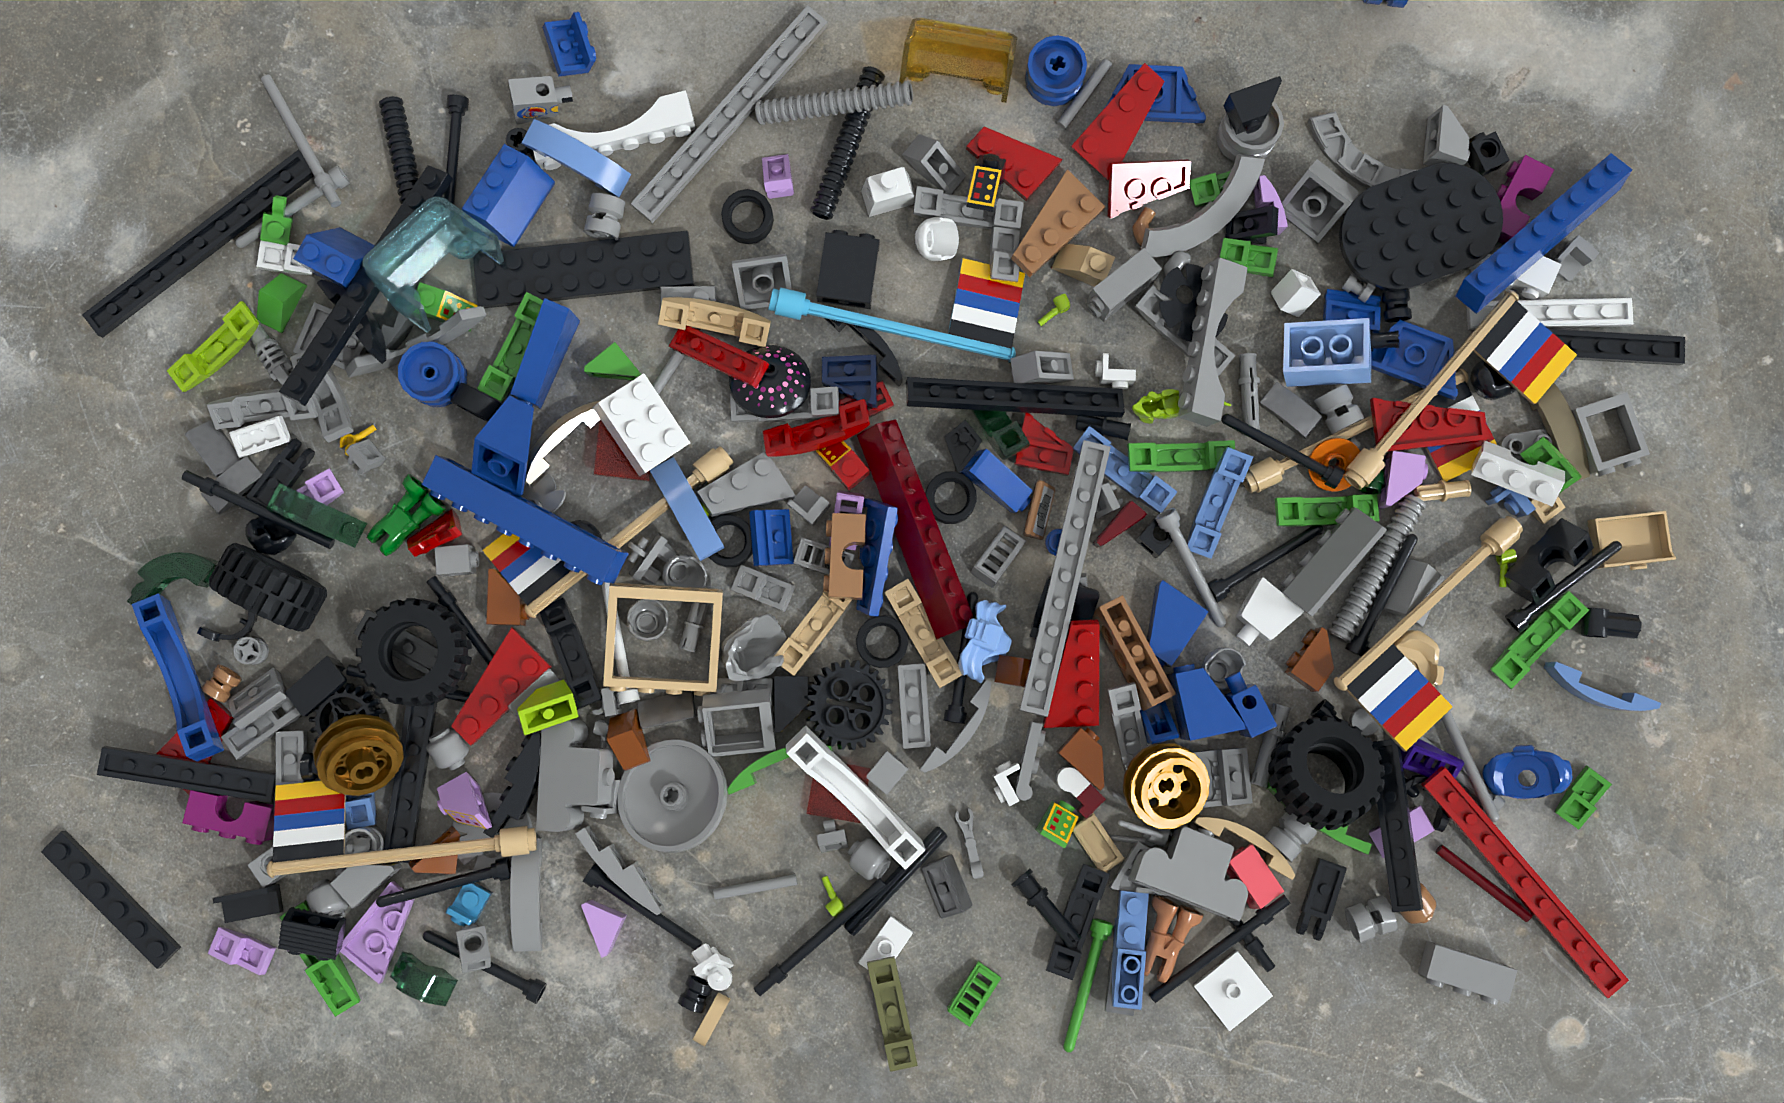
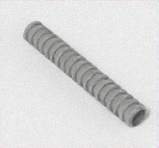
M905 80L903 84L897 81L895 85L889 82L887 86L882 83L878 87L871 85L870 88L863 86L862 89L859 87H855L854 90L847 88L846 91L839 89L837 93L834 90H831L829 94L823 91L821 95L816 92L813 93V96L806 94L805 97L798 95L797 98L790 96L789 99L786 97H782L781 100L774 98L773 101L766 99L764 103L762 100H758L755 105V114L759 124L765 125L766 122L769 124L774 123V121L780 123L782 120L788 122L790 118L796 121L798 117L804 120L806 116L811 119L814 115L819 118L822 114L829 116L830 113L837 115L838 112L845 114L846 111L849 113H853L855 110L862 112L863 109L870 111L872 107L874 110H878L880 106L882 109H886L887 105L894 108L896 104L901 107L906 103L909 106L913 102V89L911 83Z
M1410 494L1402 497L1404 501L1398 504L1399 509L1395 510V517H1391V524H1387V531L1382 535L1383 539L1378 540L1379 546L1374 547L1375 553L1370 554L1369 558L1371 560L1365 563L1366 568L1361 570L1362 576H1358V583L1353 584L1354 590L1348 593L1350 597L1345 599V606L1342 605L1340 608L1342 612L1337 613L1336 617L1338 619L1332 622L1333 628L1328 629L1329 634L1335 639L1344 643L1351 642L1350 636L1355 635L1354 629L1360 626L1359 620L1362 621L1364 619L1363 613L1368 612L1367 606H1370L1372 604L1371 599L1376 597L1375 591L1380 590L1379 584L1384 583L1385 579L1383 577L1388 576V568H1392V561L1396 560V554H1399L1404 540L1409 535V532H1412L1414 529L1412 525L1417 524V517H1420L1422 515L1421 510L1426 508V504L1420 498Z

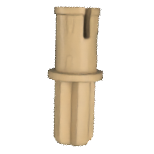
M1440 480L1436 484L1417 486L1414 490V496L1423 501L1440 500L1441 502H1445L1449 498L1470 497L1471 484L1469 480L1454 482Z

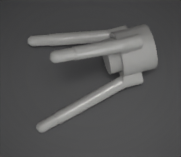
M1116 791L1112 792L1113 797L1127 805L1124 796ZM1119 820V826L1141 832L1144 838L1112 835L1111 839L1129 843L1139 841L1151 847H1154L1155 844L1163 847L1169 837L1170 829H1158L1146 823L1143 827Z

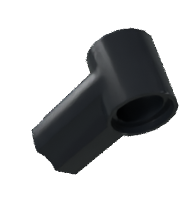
M1587 608L1589 611L1582 617L1581 636L1597 638L1611 636L1637 639L1641 632L1642 622L1639 619V615L1614 613L1602 608Z

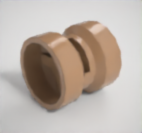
M218 664L213 671L214 676L211 680H206L201 689L215 700L225 703L231 695V689L237 687L242 678L233 670Z

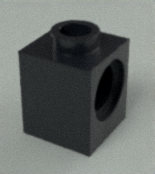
M1496 131L1488 135L1482 132L1469 139L1468 150L1470 151L1468 163L1471 169L1477 171L1482 176L1502 168L1510 161ZM1480 149H1485L1489 157L1483 156Z
M1154 518L1135 541L1154 558H1157L1173 540L1169 532H1166L1164 541H1158L1154 538L1153 530L1155 527H1159Z

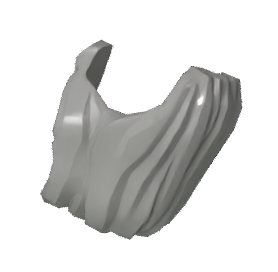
M764 614L752 617L722 642V663L730 680L746 681L760 679L771 675L777 667L782 666L784 662L783 655L775 656V654L785 643L787 637L785 632L781 630V625L778 624L775 616Z

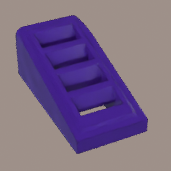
M1418 739L1407 751L1404 752L1401 749L1403 768L1426 777H1430L1447 763L1450 764L1447 770L1456 779L1464 765L1463 760L1421 739ZM1426 755L1424 763L1420 762L1423 756ZM1436 759L1439 760L1435 768H1432L1431 766Z

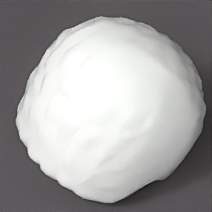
M933 217L924 220L918 226L915 233V244L923 258L930 261H942L955 256L959 244L958 228L953 220Z

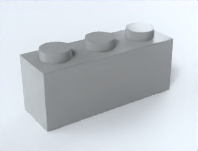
M1427 941L1418 973L1427 978L1426 983L1443 988L1444 983L1454 986V992L1470 996L1471 992L1481 995L1480 1000L1497 1005L1498 1000L1509 1003L1518 970Z

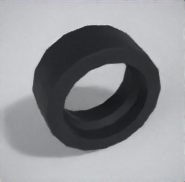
M750 189L738 190L727 198L722 207L723 226L728 235L739 243H758L766 238L772 230L774 218L771 204L758 191ZM743 202H753L760 206L763 211L762 224L758 229L751 232L740 231L732 222L733 210Z
M462 382L451 399L453 404L486 422L491 419L502 405V403Z
M945 471L936 475L929 482L925 492L935 520L944 524H957L966 520L972 514L977 502V493L973 482L966 475L956 471ZM946 482L960 484L967 494L965 507L955 514L942 512L935 503L936 490Z
M731 514L720 515L711 520L710 522L715 531L726 525L738 527L745 536V544L743 550L734 557H724L716 552L708 558L717 565L726 568L737 567L745 563L753 554L750 525L741 517Z
M875 616L865 621L859 628L856 637L857 650L861 658L869 665L877 668H888L899 663L905 656L908 647V635L903 625L896 619L888 616ZM877 626L890 627L898 636L899 644L897 650L887 658L873 656L866 647L868 633Z

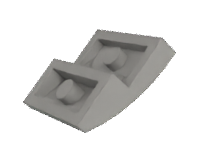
M1247 748L1193 752L1205 765L1210 779L1209 795L1203 808L1253 803Z

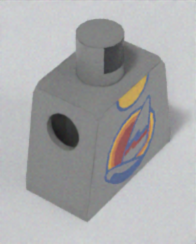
M551 76L508 79L516 125L532 122L534 119L541 120L555 117L558 115V104L573 102L570 85L554 88Z

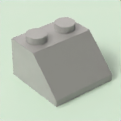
M1316 159L1282 201L1286 218L1319 243L1351 205L1359 191Z

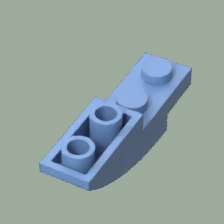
M1119 890L1112 953L1113 1007L1139 1010L1142 1008L1148 893Z

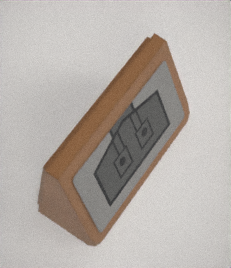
M1039 480L1035 484L1023 532L1024 536L1038 540L1044 539L1055 494V488L1044 481Z

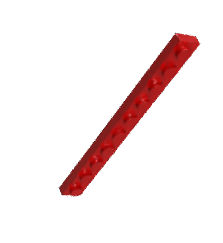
M1441 766L1421 784L1604 997L1610 998L1629 981L1446 767Z

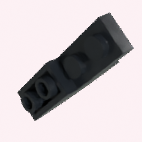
M541 730L526 735L521 743L523 750L518 758L514 756L505 769L508 773L504 779L514 785L512 787L508 786L499 799L502 803L498 810L495 811L493 809L489 814L492 827L485 829L483 833L491 838H494L495 835H500V829L506 826L511 817L516 820L523 819L533 801L539 784Z

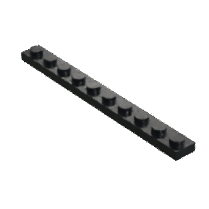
M298 149L83 313L82 316L95 333L102 338L262 217L264 212L270 211L275 195L288 197L313 178L314 175L301 151Z
M427 165L279 390V393L306 406L452 182L453 178L449 173Z

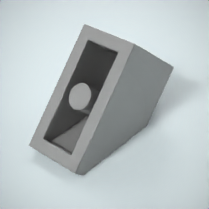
M1442 105L1428 117L1423 164L1428 166L1440 163L1464 165L1470 156V151L1468 150L1469 136L1449 107Z
M918 134L902 154L917 173L938 189L944 190L943 193L952 194L966 177L938 140Z
M1032 351L1010 359L1014 383L1051 384L1074 380L1070 353Z
M380 863L339 868L335 872L337 878L330 884L353 909L362 905L394 876L402 866L399 863Z

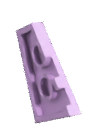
M392 881L380 896L404 889ZM415 899L386 907H378L375 900L343 940L340 952L378 984H381L384 980Z

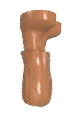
M1154 895L1152 907L1156 911L1157 917L1154 928L1150 930V939L1144 950L1146 951L1144 976L1149 975L1157 956L1163 959L1157 974V981L1166 983L1174 970L1177 956L1185 945L1184 940L1192 927L1200 924L1204 915L1185 905H1180L1179 907L1175 902L1165 897ZM1179 907L1176 925L1171 934L1167 931Z

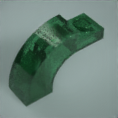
M972 410L982 428L983 434L1002 460H1006L1030 447V443L1018 422H1012L1006 412Z
M281 483L278 484L267 506L268 509L354 548L367 525L366 522Z
M184 552L159 556L146 563L137 572L144 581L138 583L132 589V595L127 602L132 605L158 593L161 594L170 583L184 578L196 586L208 588L209 577L218 561L206 556Z

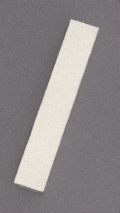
M1632 298L1518 300L1525 309L1547 328L1628 327L1634 324ZM1491 301L1477 314L1467 307L1468 330H1475L1499 301Z

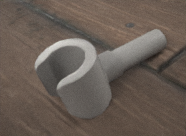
M599 719L595 722L593 734L600 735L601 748H607L608 741L606 738L609 722Z

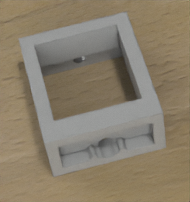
M1143 248L1092 289L1087 299L1089 304L1087 305L1088 310L1095 318L1100 317L1104 322L1154 283L1162 268L1148 251Z
M1627 392L1572 410L1585 444L1590 474L1597 472L1600 477L1615 472L1614 466L1622 463L1624 468L1642 463L1640 457L1650 454ZM1616 408L1632 453L1602 463L1586 418Z
M770 688L703 695L702 706H698L699 723L704 722L705 730H701L702 746L708 747V753L712 757L776 750V734ZM759 707L762 732L716 736L712 711Z

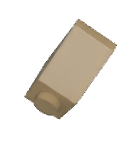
M1066 244L1058 252L1052 269L1095 287L1108 276L1115 257L1090 246Z

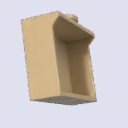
M1666 511L1588 520L1589 535L1594 546L1592 549L1593 556L1613 541H1619L1622 544L1619 552L1596 569L1630 565V570L1646 569V563L1676 559L1672 552Z

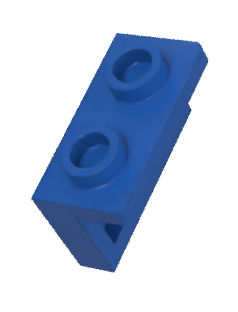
M573 12L568 20L545 22L542 28L558 77L589 73L596 61V52L589 43L587 37L588 28L586 22L582 21L580 13Z

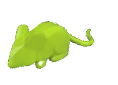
M1167 389L1159 394L1152 391L1148 392L1147 396H1143L1132 406V410L1139 417L1140 421L1147 424H1152L1154 419L1175 418L1179 415L1180 409L1178 407L1179 390ZM1224 401L1225 406H1231L1230 403Z

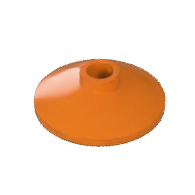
M1331 438L1318 444L1312 451L1310 458L1325 466H1328L1332 458H1337L1336 465L1345 469L1346 473V468L1361 451L1353 442L1347 439ZM1308 469L1312 481L1323 490L1336 492L1352 486L1345 480L1343 475L1338 486L1333 489L1324 484V480L1320 479V475Z

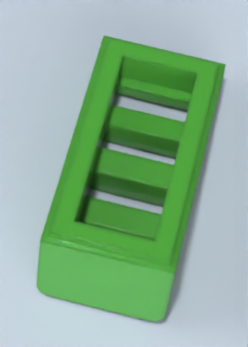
M978 961L948 1004L947 1011L971 1027L1001 980V977ZM978 972L991 981L989 985L976 977ZM972 982L984 990L982 995L970 987ZM966 992L978 1000L976 1004L964 997ZM959 1002L968 1007L971 1012L967 1014L957 1007Z

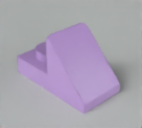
M789 155L762 158L767 197L772 199L792 196L794 189Z

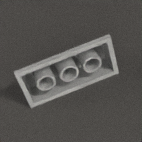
M1356 507L1342 510L1335 519L1337 525L1331 532L1328 529L1323 532L1317 540L1319 546L1313 553L1311 551L1306 552L1298 562L1301 565L1294 574L1292 572L1288 573L1280 583L1283 586L1280 591L1310 616H1313L1387 531L1386 528Z

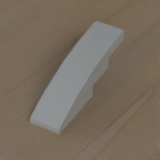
M590 825L575 833L591 858L632 899L656 915L665 910L664 905L637 861L627 867L614 844L603 849Z

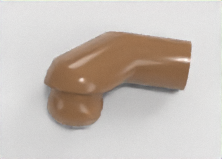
M1144 207L1132 229L1136 242L1140 246H1142L1145 229L1150 228L1149 224L1156 215L1148 207Z

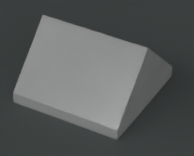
M786 253L732 261L741 309L769 307L773 289L780 290L781 287L792 290Z
M1408 559L1383 610L1403 619L1437 588L1445 577L1427 563ZM1380 590L1376 592V597L1373 599L1371 605L1374 604ZM1430 610L1415 625L1423 627Z

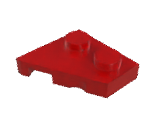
M1025 413L1014 465L1068 476L1074 451L1073 447L1057 437L1048 427H1044L1035 420L1034 416L1030 413Z
M450 509L408 538V550L416 557L420 554H426L433 548L461 536L462 530L459 516L453 509Z

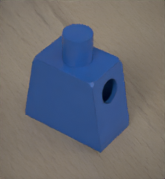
M1240 671L1224 678L1231 691L1225 694L1224 697L1245 723L1246 729L1239 730L1241 736L1253 738L1277 726L1255 684L1246 685ZM1244 697H1246L1247 703L1245 706H1243L1242 703Z

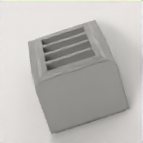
M1003 526L974 565L971 573L993 588L1024 546L1026 540L1006 526ZM1003 537L1016 547L1012 549L1000 540ZM995 547L1008 554V558L996 551ZM991 556V557L994 558L996 561H998L999 563H1001L1002 566L999 567L998 565H996L995 563H993L991 560H989L988 557Z
M801 537L793 563L794 565L829 575L830 569L825 568V547L831 548V546ZM809 546L813 549L809 558V562H806L803 560L807 548ZM818 550H822L823 555L819 566L815 565ZM844 551L842 557L845 558L843 563L848 568H851L855 554Z

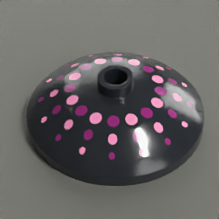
M776 345L759 346L746 351L766 361L769 364L767 370L774 371L772 373L765 372L757 388L729 376L730 392L737 405L747 413L761 418H779L796 411L807 399L811 388L810 371L805 361L792 350Z

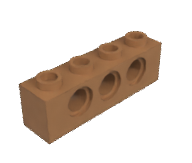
M1122 595L1098 607L1094 612L1093 619L1099 621V630L1128 684L1135 682L1142 710L1145 711L1176 695L1124 596Z

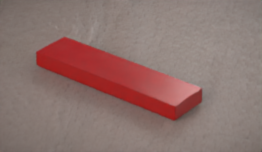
M687 325L685 330H677L669 344L671 349L754 388H757L769 366L766 361Z

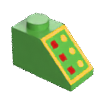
M419 282L410 308L421 316L444 323L458 310L478 307V305L445 290Z
M1062 800L1058 804L1051 801L1035 830L1065 848L1078 820V816L1073 813L1075 808Z

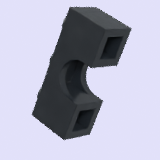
M1561 518L1555 525L1549 527L1545 535L1536 544L1532 545L1527 550V553L1516 564H1513L1504 575L1511 591L1537 606L1556 587L1550 571L1547 570L1548 566L1555 562H1567L1576 567L1594 548L1589 533Z

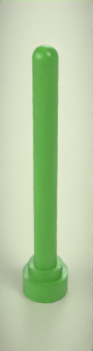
M1093 918L1090 930L1092 931L1091 936L1093 940L1063 1045L1066 1052H1072L1075 1048L1104 941H1107L1108 936L1112 935L1114 924L1105 920Z

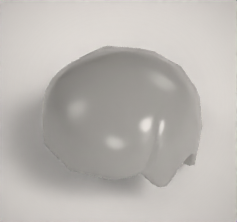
M687 554L671 557L664 565L662 573L665 586L704 588L708 576L704 565L695 557Z
M639 599L630 607L627 614L629 631L634 637L644 641L658 639L666 631L669 622L668 610L659 600Z
M1231 647L1216 648L1206 655L1202 668H1204L1219 690H1226L1229 687L1224 678L1239 671L1242 675L1246 661L1239 651Z

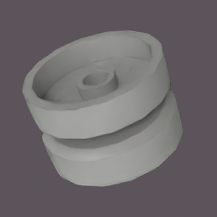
M1273 102L1260 129L1253 133L1247 134L1245 131L1237 135L1225 111L1216 133L1217 144L1223 155L1232 162H1235L1237 154L1266 158L1282 134L1284 121L1281 110Z

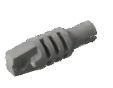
M259 321L256 331L250 338L256 346L255 354L274 381L278 380L283 386L292 372V363L279 346V343L268 336Z

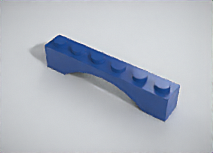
M158 593L133 603L132 607L139 627L157 660L166 682L174 708L177 732L186 757L198 762L224 751L171 602Z

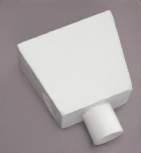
M904 167L869 176L866 178L861 190L869 217L910 206L915 202V192L911 178Z
M1264 577L1259 578L1253 584L1236 615V618L1245 625L1236 637L1248 647L1257 636L1264 641H1271L1296 620L1304 610Z

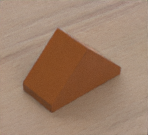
M633 709L610 718L606 739L623 770L626 771L650 762L637 710Z
M451 826L430 845L459 842L460 834ZM458 855L414 859L408 862V864L416 873L456 874Z

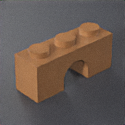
M832 513V520H827L826 537H831V548L825 547V564H830V574L824 575L823 592H829V599L862 600L863 570L848 568L842 561V554L849 546L864 545L866 514Z

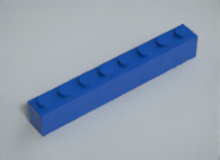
M1610 153L1465 277L1455 297L1477 314L1622 188L1633 169Z
M435 455L422 483L423 486L431 490L430 495L444 501L446 498L453 501L451 506L463 512L469 510L475 513L474 518L480 522L496 524L497 531L507 536L514 534L520 537L519 543L530 548L536 546L542 549L541 554L555 561L557 558L565 562L564 567L571 571L579 573L581 570L587 573V579L598 585H603L604 582L615 583L629 553L522 496L520 498L472 474L471 469L456 461Z

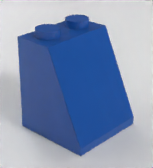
M339 227L307 234L293 259L316 276L335 283L346 290L375 245Z
M508 396L474 439L471 473L521 498L524 493L534 407L524 401Z
M1194 664L1173 667L1174 673L1167 674V678L1176 695L1172 696V702L1181 739L1191 741L1246 729L1245 723L1204 668L1195 669Z

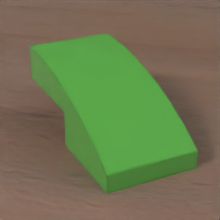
M1231 171L1218 175L1215 172L1191 179L1190 187L1195 207L1206 206L1210 201L1213 202L1224 189L1222 186Z
M1223 238L1221 258L1248 267L1247 273L1268 277L1274 276L1278 248L1251 245V241Z
M1544 436L1520 453L1529 465H1536L1540 461L1565 471V483L1560 493L1582 477L1574 466Z
M1586 765L1566 791L1555 813L1579 830L1597 809L1594 805L1612 784Z

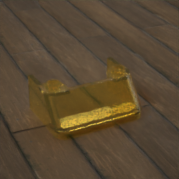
M924 18L913 19L904 43L899 81L903 84L908 77L909 80L920 82L924 78L929 77L930 73L983 82L982 86L987 89L988 93L994 95L1002 94L1001 102L1006 103L1017 36L1002 31Z

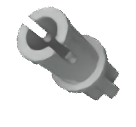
M692 602L688 619L683 622L685 627L678 648L690 652L696 651L701 629L705 628L702 625L709 603Z

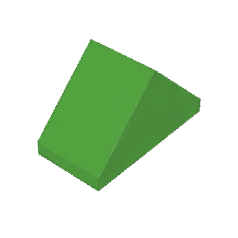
M279 274L259 290L257 320L283 333L307 285L285 274Z
M616 342L585 365L584 372L589 377L633 381L642 375Z

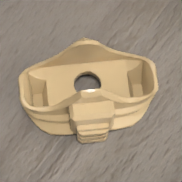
M1409 630L1393 643L1434 687L1443 683L1444 668L1443 666H1438L1440 649L1429 636L1418 630Z

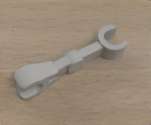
M967 808L970 817L967 821L963 822L959 819V812L957 810L955 819L964 833L972 877L974 879L981 878L984 874L972 832L973 812L970 808Z

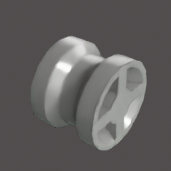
M243 637L236 642L233 652L234 657L240 663L257 665L266 660L269 648L267 643L261 638Z

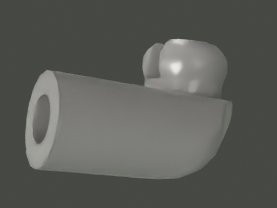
M1183 251L1175 252L1164 265V276L1176 267H1179L1181 270L1183 267H1186V264H1190L1191 256L1189 253Z

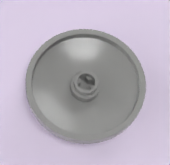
M684 740L660 741L647 747L650 762L624 771L618 789V810L624 827L637 842L659 852L677 853L698 846L715 831L726 809L727 783L718 761L702 747Z

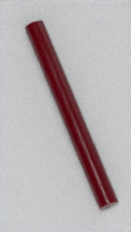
M1441 844L1436 849L1435 853L1523 921L1528 922L1532 918L1533 914L1444 845Z

